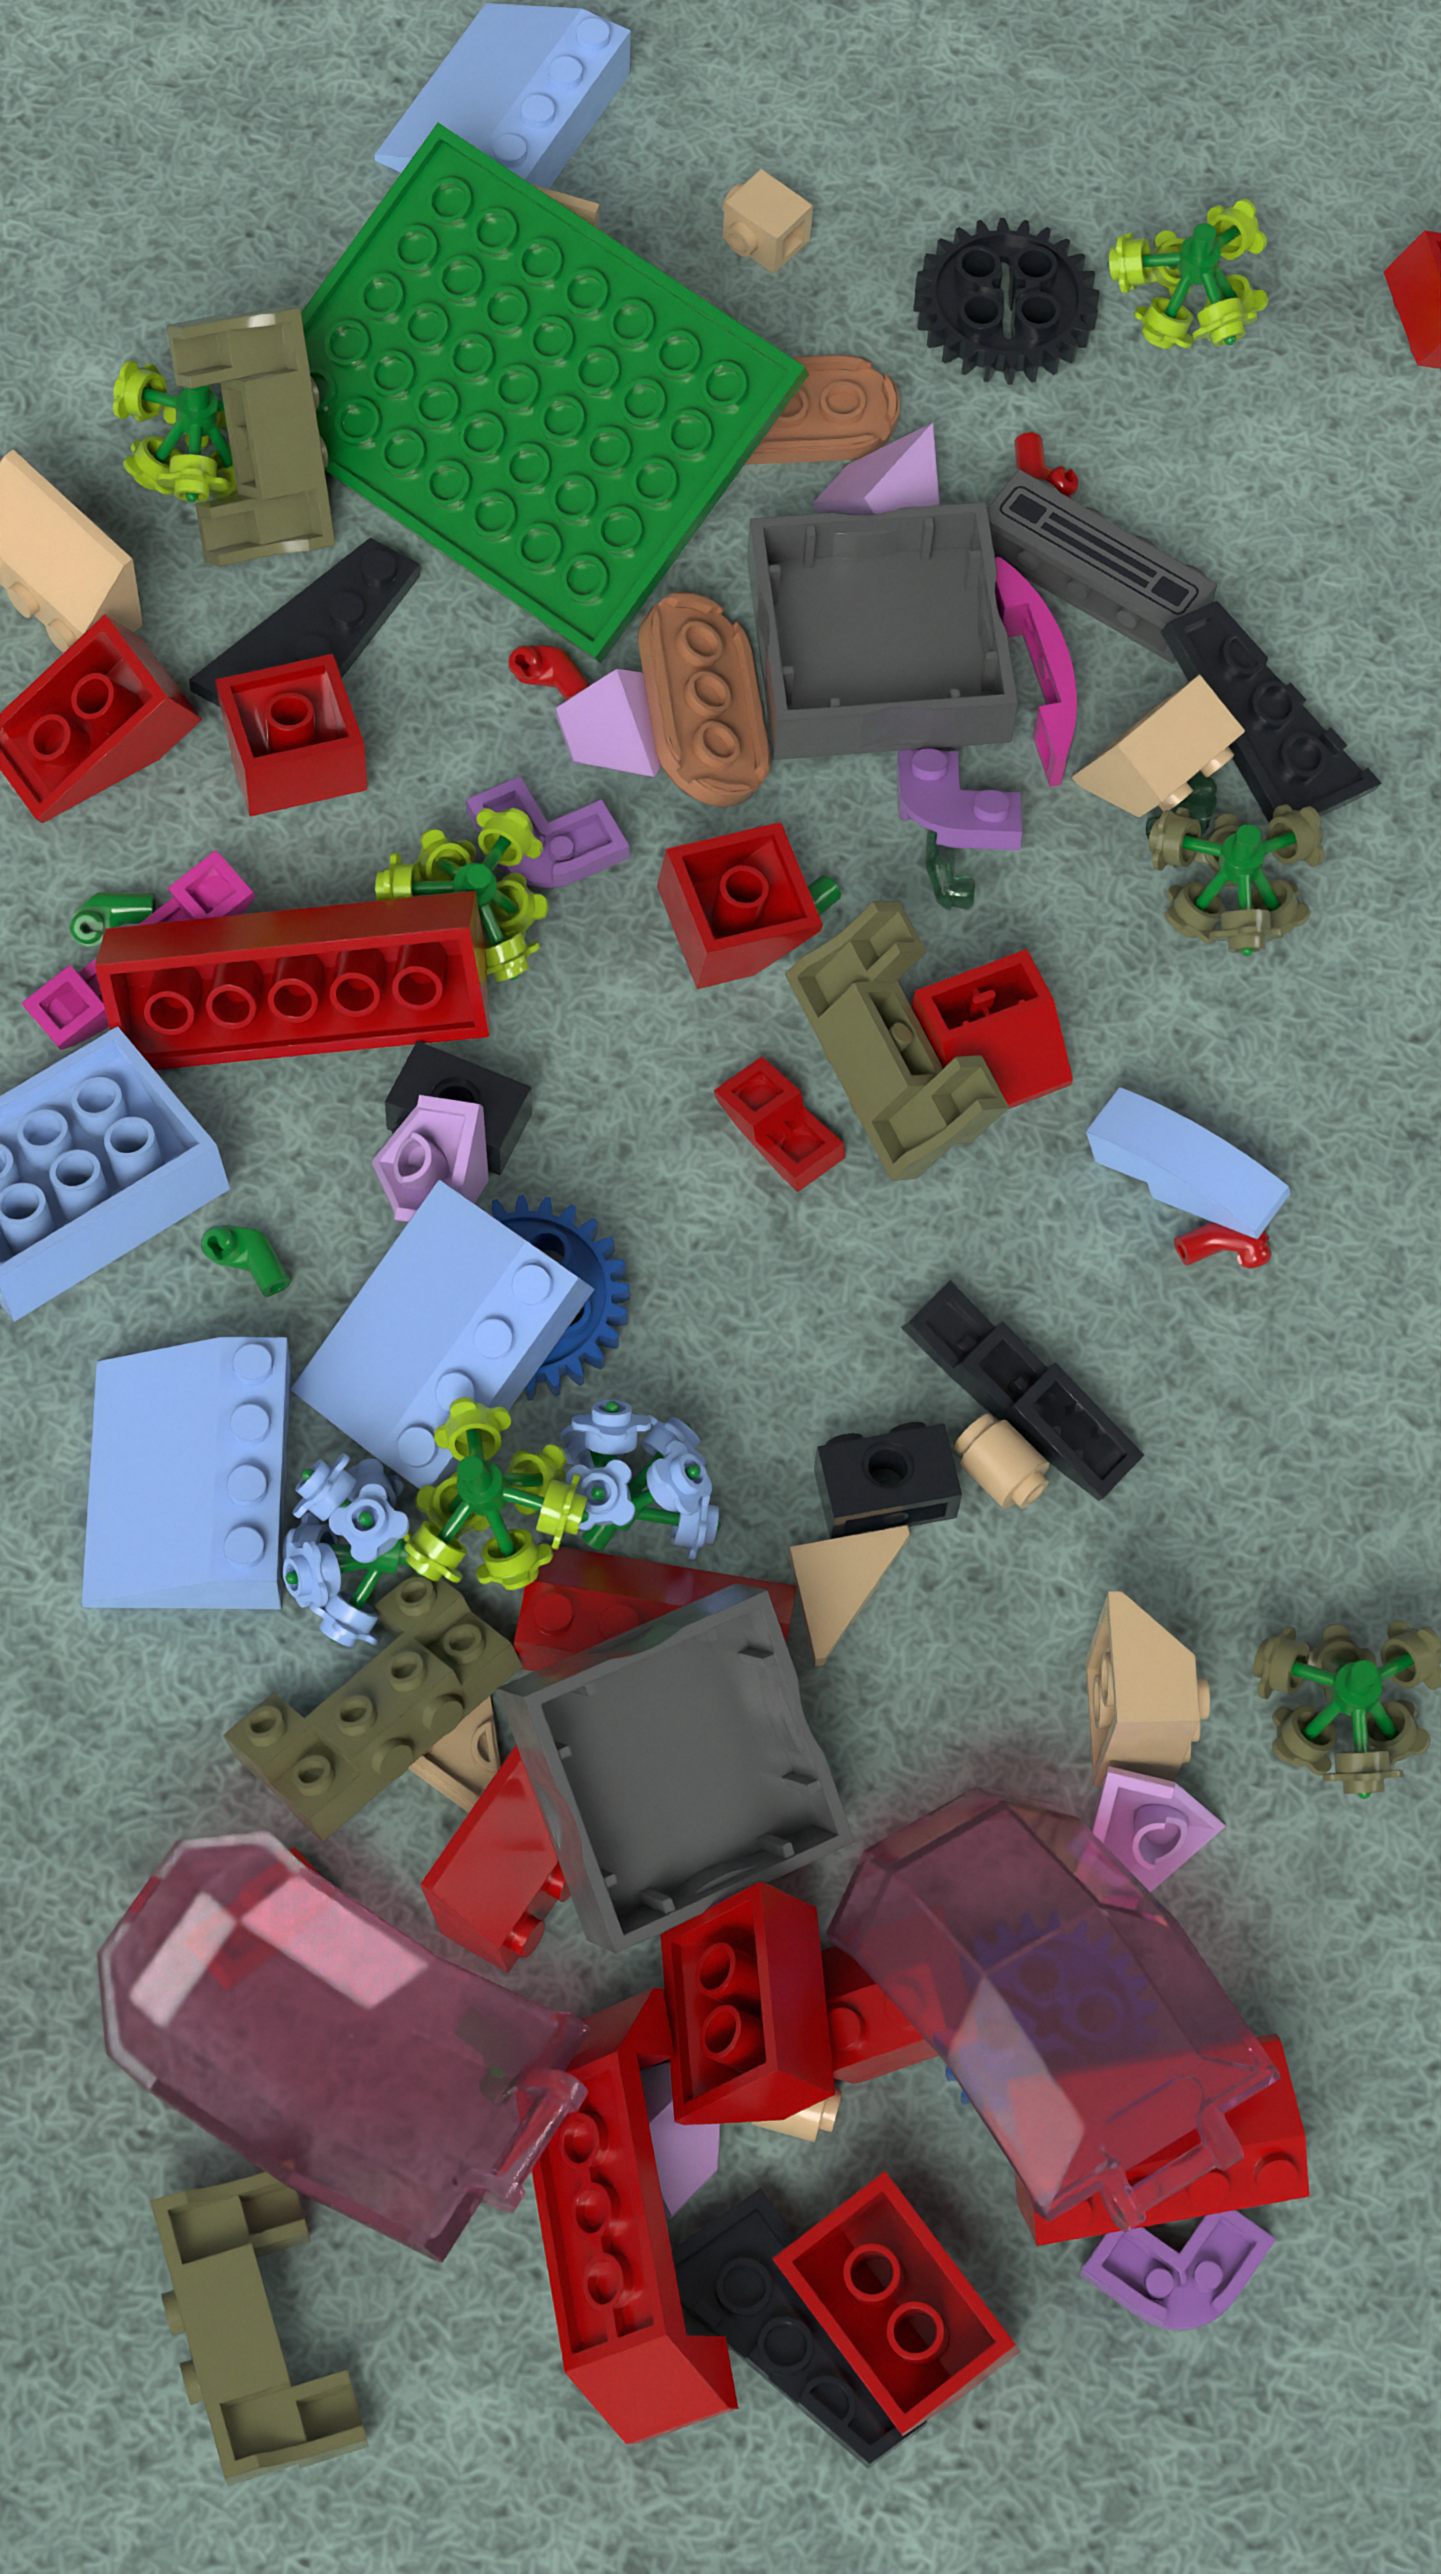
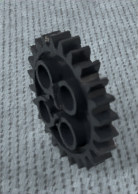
M1000 218L997 230L989 231L986 224L982 220H978L975 235L972 236L964 229L956 228L954 244L940 238L937 242L936 255L926 253L924 256L923 271L917 272L913 311L919 313L918 330L928 331V348L944 345L942 362L945 364L958 357L963 360L961 374L963 375L968 374L975 366L983 368L984 382H989L995 371L1003 372L1008 385L1013 384L1016 372L1023 371L1031 382H1036L1038 367L1042 366L1046 371L1055 375L1058 373L1060 359L1069 363L1075 362L1077 348H1087L1090 332L1095 330L1100 292L1093 289L1095 272L1083 271L1086 256L1082 253L1068 257L1069 239H1063L1053 245L1049 242L1050 228H1044L1035 236L1029 234V221L1024 220L1017 231L1009 230L1005 218ZM1002 262L1009 266L1008 303L1009 309L1012 311L1010 323L1012 339H1006L1003 334L1004 292L1000 289L1003 275Z

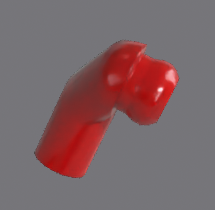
M1030 432L1017 436L1014 440L1017 470L1020 469L1036 479H1042L1051 483L1061 494L1071 499V495L1078 490L1079 486L1075 472L1069 469L1065 473L1064 466H1058L1052 470L1045 465L1043 439L1039 434Z
M522 645L515 648L509 655L508 667L516 679L529 685L555 687L566 701L591 685L566 652L560 648Z
M1210 1222L1174 1238L1175 1249L1186 1266L1221 1251L1237 1252L1239 1264L1248 1269L1266 1264L1272 1256L1271 1248L1267 1244L1270 1236L1265 1230L1258 1239H1255L1217 1223Z

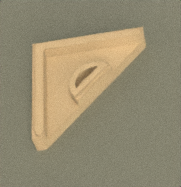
M908 1525L789 1548V1560L795 1586H797L796 1590L814 1667L825 1665L834 1647L866 1605L903 1546H906L910 1535Z
M489 1696L452 1732L442 1737L408 1768L468 1813L500 1768L491 1697Z

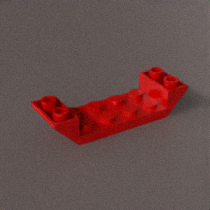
M661 1988L649 1989L557 2029L519 2091L564 2373L625 2444H638L739 2409L726 2336L686 2335L640 2075L641 2070L675 2057L664 1992Z

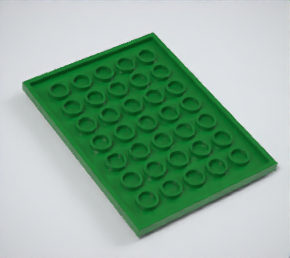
M438 122L301 312L310 376L315 381L319 392V406L316 410L319 436L323 439L328 453V465L324 469L325 473L600 664L809 376L805 366Z

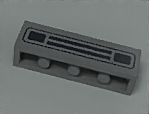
M1020 469L1016 471L987 508L995 558L1001 557L1024 578L1172 664L1176 659L1160 631L1168 622L1206 606L1214 600L1217 583L1207 578L1200 569L1192 565H1184L1158 550L1148 539L1132 535L1108 521L1098 510L1082 506L1061 494L1051 483L1042 479H1036Z

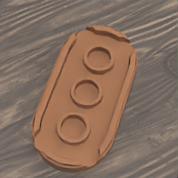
M851 355L791 357L806 367L809 376L745 465L852 460L862 458L878 450L888 442L897 428L900 397L895 383L885 372L884 376H882L878 371L872 369L871 362L860 357Z
M688 592L672 593L651 608L641 621L638 631L639 651L656 753L669 778L689 796L709 805L721 807L735 806L747 801L757 791L769 773L771 764L752 647L746 632L739 623L735 621L731 625L728 619L721 615L725 609L719 604L699 594Z

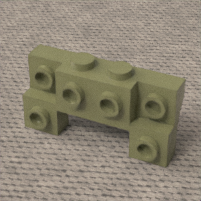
M283 305L233 316L219 314L166 325L176 385L196 388L220 383L238 495L195 504L204 562L222 567L267 556L312 551L334 546L335 538L324 471L328 465V453L318 431L316 410L319 406V392L315 381L310 376L300 308Z
M872 901L838 935L817 949L802 956L785 973V976L823 1048L826 1059L832 1065L846 1092L852 1110L864 1127L890 1180L917 1179L954 1144L972 1143L1006 1112L1009 1106L982 1055L955 1057L945 1068L942 1067L897 981L927 951L900 901Z
M413 1571L374 1605L385 1629L397 1639L305 1718L273 1692L223 1735L236 1759L262 1781L291 1810L299 1821L322 1842L329 1838L393 1780L402 1776L409 1766L442 1737L452 1732L467 1715L497 1690L496 1688L502 1686L523 1667L512 1643L471 1612L463 1595L442 1578L436 1582Z
M290 2165L232 2182L183 2190L150 2200L174 2288L172 2291L161 2294L163 2306L172 2336L185 2332L192 2359L179 2363L190 2405L203 2401L205 2403L227 2485L231 2486L297 2464L299 2469L369 2447L348 2370L293 2387L290 2382L256 2259L311 2241Z

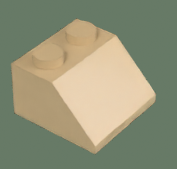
M1198 675L1153 707L1075 773L1072 779L1083 789L1138 818L1156 806H1159L1163 812L1165 810L1169 811L1193 791L1187 781L1198 771H1201L1207 778L1234 756V753L1228 746L1242 735L1245 730L1201 675Z

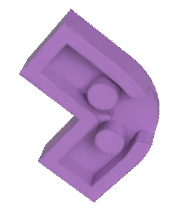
M930 748L898 751L897 798L898 812L902 821L912 818L921 826L937 832L936 844L946 847L1020 850L1022 840L1020 792L960 790L958 751H939Z
M520 776L466 799V813L479 834L483 828L478 825L476 816L483 808H489L494 812L517 808L528 815L533 825L532 833L534 837L543 844L542 853L534 859L525 855L521 862L515 866L497 864L506 874L519 873L523 875L527 880V885L542 888L569 885L629 859L630 846L602 799L548 823Z
M1236 2210L1206 2215L1180 2254L1142 2227L1107 2233L1079 2275L1135 2316L1153 2326L1168 2330H1191L1215 2321L1230 2308L1276 2239Z

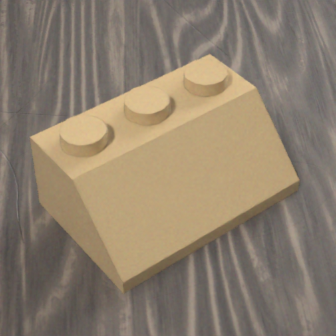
M14 449L7 453L0 462V584L7 590V595L13 606L24 617L30 618L34 615L46 626V631L52 642L63 653L104 614L133 633L143 626L133 559Z
M1108 1591L1085 1659L1094 1786L1102 1785L1108 1766L1174 1782L1182 1763L1190 1762L1191 1742L1199 1741L1200 1720H1207L1209 1718L1210 1692L1207 1678H1197L1195 1655L1122 1591Z

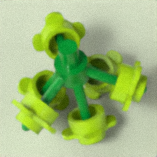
M1239 199L1234 206L1227 208L1220 205L1212 207L1207 214L1208 224H1198L1194 228L1193 236L1186 240L1177 238L1175 233L1170 230L1158 233L1154 237L1155 248L1152 254L1147 238L1134 239L1132 232H1127L1125 235L1117 237L1116 246L1110 248L1108 267L1112 280L1114 282L1119 281L1122 294L1129 293L1130 290H1136L1137 285H1148L1149 283L1157 282L1167 288L1169 295L1172 297L1171 299L1157 297L1152 299L1148 308L1144 306L1136 308L1134 316L1141 321L1143 325L1142 333L1148 342L1163 349H1171L1175 344L1183 348H1191L1194 341L1200 339L1212 341L1214 347L1233 345L1235 341L1246 335L1244 327L1258 319L1256 312L1262 311L1269 301L1266 292L1262 289L1254 290L1248 279L1242 275L1233 274L1225 276L1219 266L1221 256L1226 260H1234L1247 251L1259 254L1267 245L1266 235L1259 230L1258 220L1255 217L1256 207L1250 200ZM1191 284H1203L1207 293V303L1203 310L1197 314L1201 328L1193 332L1192 337L1187 331L1193 321V315L1182 303L1191 290Z
M126 361L122 365L119 376L114 384V415L120 419H126L129 415H133L136 421L145 422L147 419L156 417L164 406V420L169 425H173L165 439L158 436H146L143 440H135L130 446L133 452L132 456H127L123 461L126 471L141 486L150 490H157L164 495H172L174 493V497L183 501L204 502L209 500L210 493L215 499L238 495L230 444L226 443L220 429H227L223 399H217L216 395L211 391L210 385L196 388L186 387L178 396L167 393L166 381L158 372L156 365L146 363L143 367H138L137 362ZM184 434L188 454L182 455L175 445ZM210 438L216 450L209 457L201 456V450L207 447L208 439Z
M489 808L480 810L476 816V821L483 829L478 836V843L486 855L481 864L472 863L476 857V850L471 842L465 839L457 842L447 839L444 833L436 828L428 829L421 835L420 844L422 848L416 862L402 864L400 853H391L388 869L378 871L376 875L374 892L377 901L475 891L480 919L490 938L484 942L487 975L492 973L496 982L508 979L515 980L519 974L530 968L527 957L539 950L541 946L538 941L526 944V930L535 920L545 918L549 910L548 900L541 894H534L527 887V880L523 875L510 873L502 881L497 882L492 872L497 864L515 866L521 862L525 855L534 859L542 853L543 844L534 837L532 833L533 825L527 814L517 808L506 809L502 812H494Z
M470 1397L458 1398L450 1404V1416L445 1424L438 1426L434 1430V1441L440 1448L449 1449L452 1456L460 1460L457 1466V1471L449 1479L443 1481L437 1487L426 1485L417 1493L415 1499L416 1507L421 1512L427 1514L430 1522L423 1521L416 1532L408 1530L407 1534L403 1537L407 1542L404 1548L409 1553L405 1559L420 1576H425L436 1582L444 1576L455 1583H459L463 1576L456 1568L467 1554V1549L458 1540L459 1536L472 1530L483 1532L490 1526L494 1536L482 1548L481 1555L485 1563L477 1568V1579L482 1584L496 1582L502 1584L506 1590H516L529 1585L537 1578L539 1567L552 1560L553 1551L548 1544L536 1546L531 1533L525 1529L507 1530L500 1511L506 1506L507 1502L514 1503L516 1509L523 1515H534L538 1510L541 1511L536 1531L555 1536L552 1548L558 1550L563 1533L567 1532L577 1535L580 1523H584L589 1519V1513L584 1510L588 1496L576 1493L580 1474L574 1473L571 1484L566 1483V1474L563 1467L566 1464L567 1456L565 1451L558 1445H547L539 1453L519 1450L512 1456L506 1473H501L494 1463L486 1460L493 1457L501 1447L500 1431L509 1428L511 1425L509 1411L504 1407L488 1408L482 1403L475 1402Z

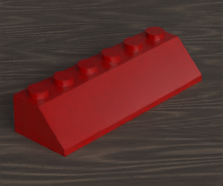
M475 891L105 928L95 962V969L110 1030L118 1026L154 1070L414 1045L416 1041L435 1043L490 1037L485 943Z

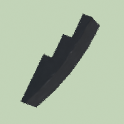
M951 1280L942 1285L900 1327L982 1407L999 1421L1007 1420L1049 1463L1098 1501L1102 1500L1144 1456L1133 1442L1056 1362L1046 1367L1003 1321L994 1326Z

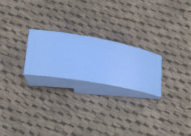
M1121 1087L1118 1088L1086 1131L1095 1162L1147 1182L1151 1196L1155 1200L1255 1239L1259 1238L1291 1194L1287 1184L1224 1139L1192 1120Z

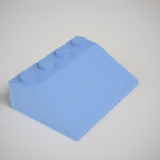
M485 3L374 154L375 161L402 173L438 122L528 183L549 189L630 75L631 30L582 8Z
M118 1026L0 1096V1304L14 1322L230 1190L217 1144Z
M438 1180L290 1390L373 1456L417 1488L421 1489L426 1485L437 1487L457 1471V1466L460 1460L452 1456L449 1449L440 1448L434 1441V1430L438 1426L444 1425L450 1416V1404L458 1398L470 1397L475 1402L482 1403L488 1408L504 1407L509 1411L595 1289L444 1182Z
M217 1337L97 1361L82 1607L281 1609L282 1547L285 1528L291 1363L287 1337Z

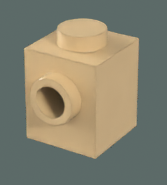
M760 169L745 184L738 183L727 194L722 205V211L724 212L722 238L740 256L751 257L775 274L810 241L813 205L764 170Z

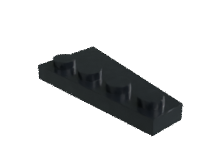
M369 538L190 678V691L220 707L216 690V679L333 654L340 676L343 678L419 579L420 564Z
M1218 601L1168 622L1160 631L1188 682L1201 675L1245 730L1228 747L1234 753L1232 759L1269 823L1273 819L1275 809L1283 804L1289 805L1292 810L1299 811L1304 807L1311 806L1321 817L1375 791L1382 784L1369 768L1362 771L1347 755L1344 749L1348 745L1332 727L1325 730L1303 706L1306 702L1305 697L1291 682L1285 685L1266 665L1268 661L1267 655Z
M760 2188L672 2250L681 2306L715 2336H726L727 2347L868 2469L926 2426L927 2421L904 2436L901 2435L772 2258L792 2244L797 2238Z

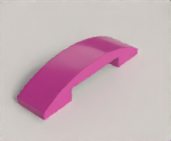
M996 557L995 597L999 616L1007 631L1008 638L1019 635L1023 636L1046 705L1038 707L1033 740L1049 787L1061 785L1067 768L1077 713L1076 681L1072 661L1062 632L1041 596L1014 567L1001 557Z
M215 850L170 885L168 890L173 898L139 925L241 915L255 899V895ZM96 958L78 973L71 965L67 966L21 1003L61 1051L109 1027L95 969Z

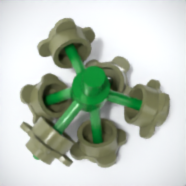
M1287 804L1278 806L1273 813V819L1267 827V840L1261 841V833L1257 827L1250 824L1239 827L1238 817L1230 813L1221 814L1216 817L1214 828L1205 838H1201L1200 823L1196 819L1189 818L1187 808L1179 807L1176 813L1165 810L1153 824L1149 836V850L1153 853V868L1162 871L1167 864L1171 867H1188L1195 860L1198 863H1205L1215 872L1214 878L1207 886L1198 882H1189L1184 887L1172 885L1166 892V896L1170 900V907L1165 912L1166 920L1176 931L1186 937H1199L1200 940L1208 944L1215 943L1216 941H1227L1229 952L1242 953L1244 956H1250L1253 952L1266 950L1265 942L1282 938L1284 934L1290 932L1295 926H1301L1306 923L1311 912L1307 904L1299 902L1297 897L1300 891L1297 885L1277 879L1268 881L1262 870L1265 854L1272 853L1283 864L1289 865L1301 860L1306 861L1311 867L1321 864L1324 860L1325 852L1321 846L1323 832L1318 812L1311 806L1304 807L1301 811L1292 810ZM1254 881L1256 887L1251 891V882ZM1237 884L1239 910L1225 912L1224 903L1219 897L1218 892L1223 886ZM1221 919V931H1218L1216 924Z
M1403 1620L1392 1622L1387 1629L1390 1639L1386 1640L1381 1647L1382 1666L1377 1668V1660L1373 1651L1368 1648L1358 1647L1350 1639V1632L1344 1625L1330 1624L1326 1626L1322 1632V1640L1312 1651H1309V1646L1306 1643L1295 1640V1628L1286 1626L1278 1637L1272 1635L1269 1639H1264L1257 1650L1253 1674L1261 1679L1258 1685V1696L1268 1699L1273 1690L1293 1695L1298 1691L1303 1680L1307 1679L1323 1686L1324 1695L1331 1702L1322 1711L1309 1706H1300L1294 1711L1288 1707L1278 1708L1272 1715V1720L1277 1726V1738L1272 1742L1274 1753L1280 1760L1296 1767L1307 1766L1313 1774L1323 1775V1781H1343L1345 1794H1358L1360 1798L1367 1799L1371 1793L1384 1792V1778L1404 1777L1403 1770H1391L1395 1766L1396 1761L1404 1760L1411 1754H1423L1429 1748L1431 1738L1425 1729L1419 1728L1415 1720L1417 1709L1412 1702L1399 1700L1396 1702L1385 1701L1380 1703L1378 1698L1382 1692V1682L1390 1678L1403 1688H1413L1422 1682L1431 1690L1440 1688L1441 1641L1438 1635L1429 1627L1418 1630L1409 1627ZM1342 1712L1347 1716H1352L1354 1751L1334 1753L1336 1773H1327L1332 1767V1762L1327 1754L1334 1748L1337 1742V1733L1331 1721Z

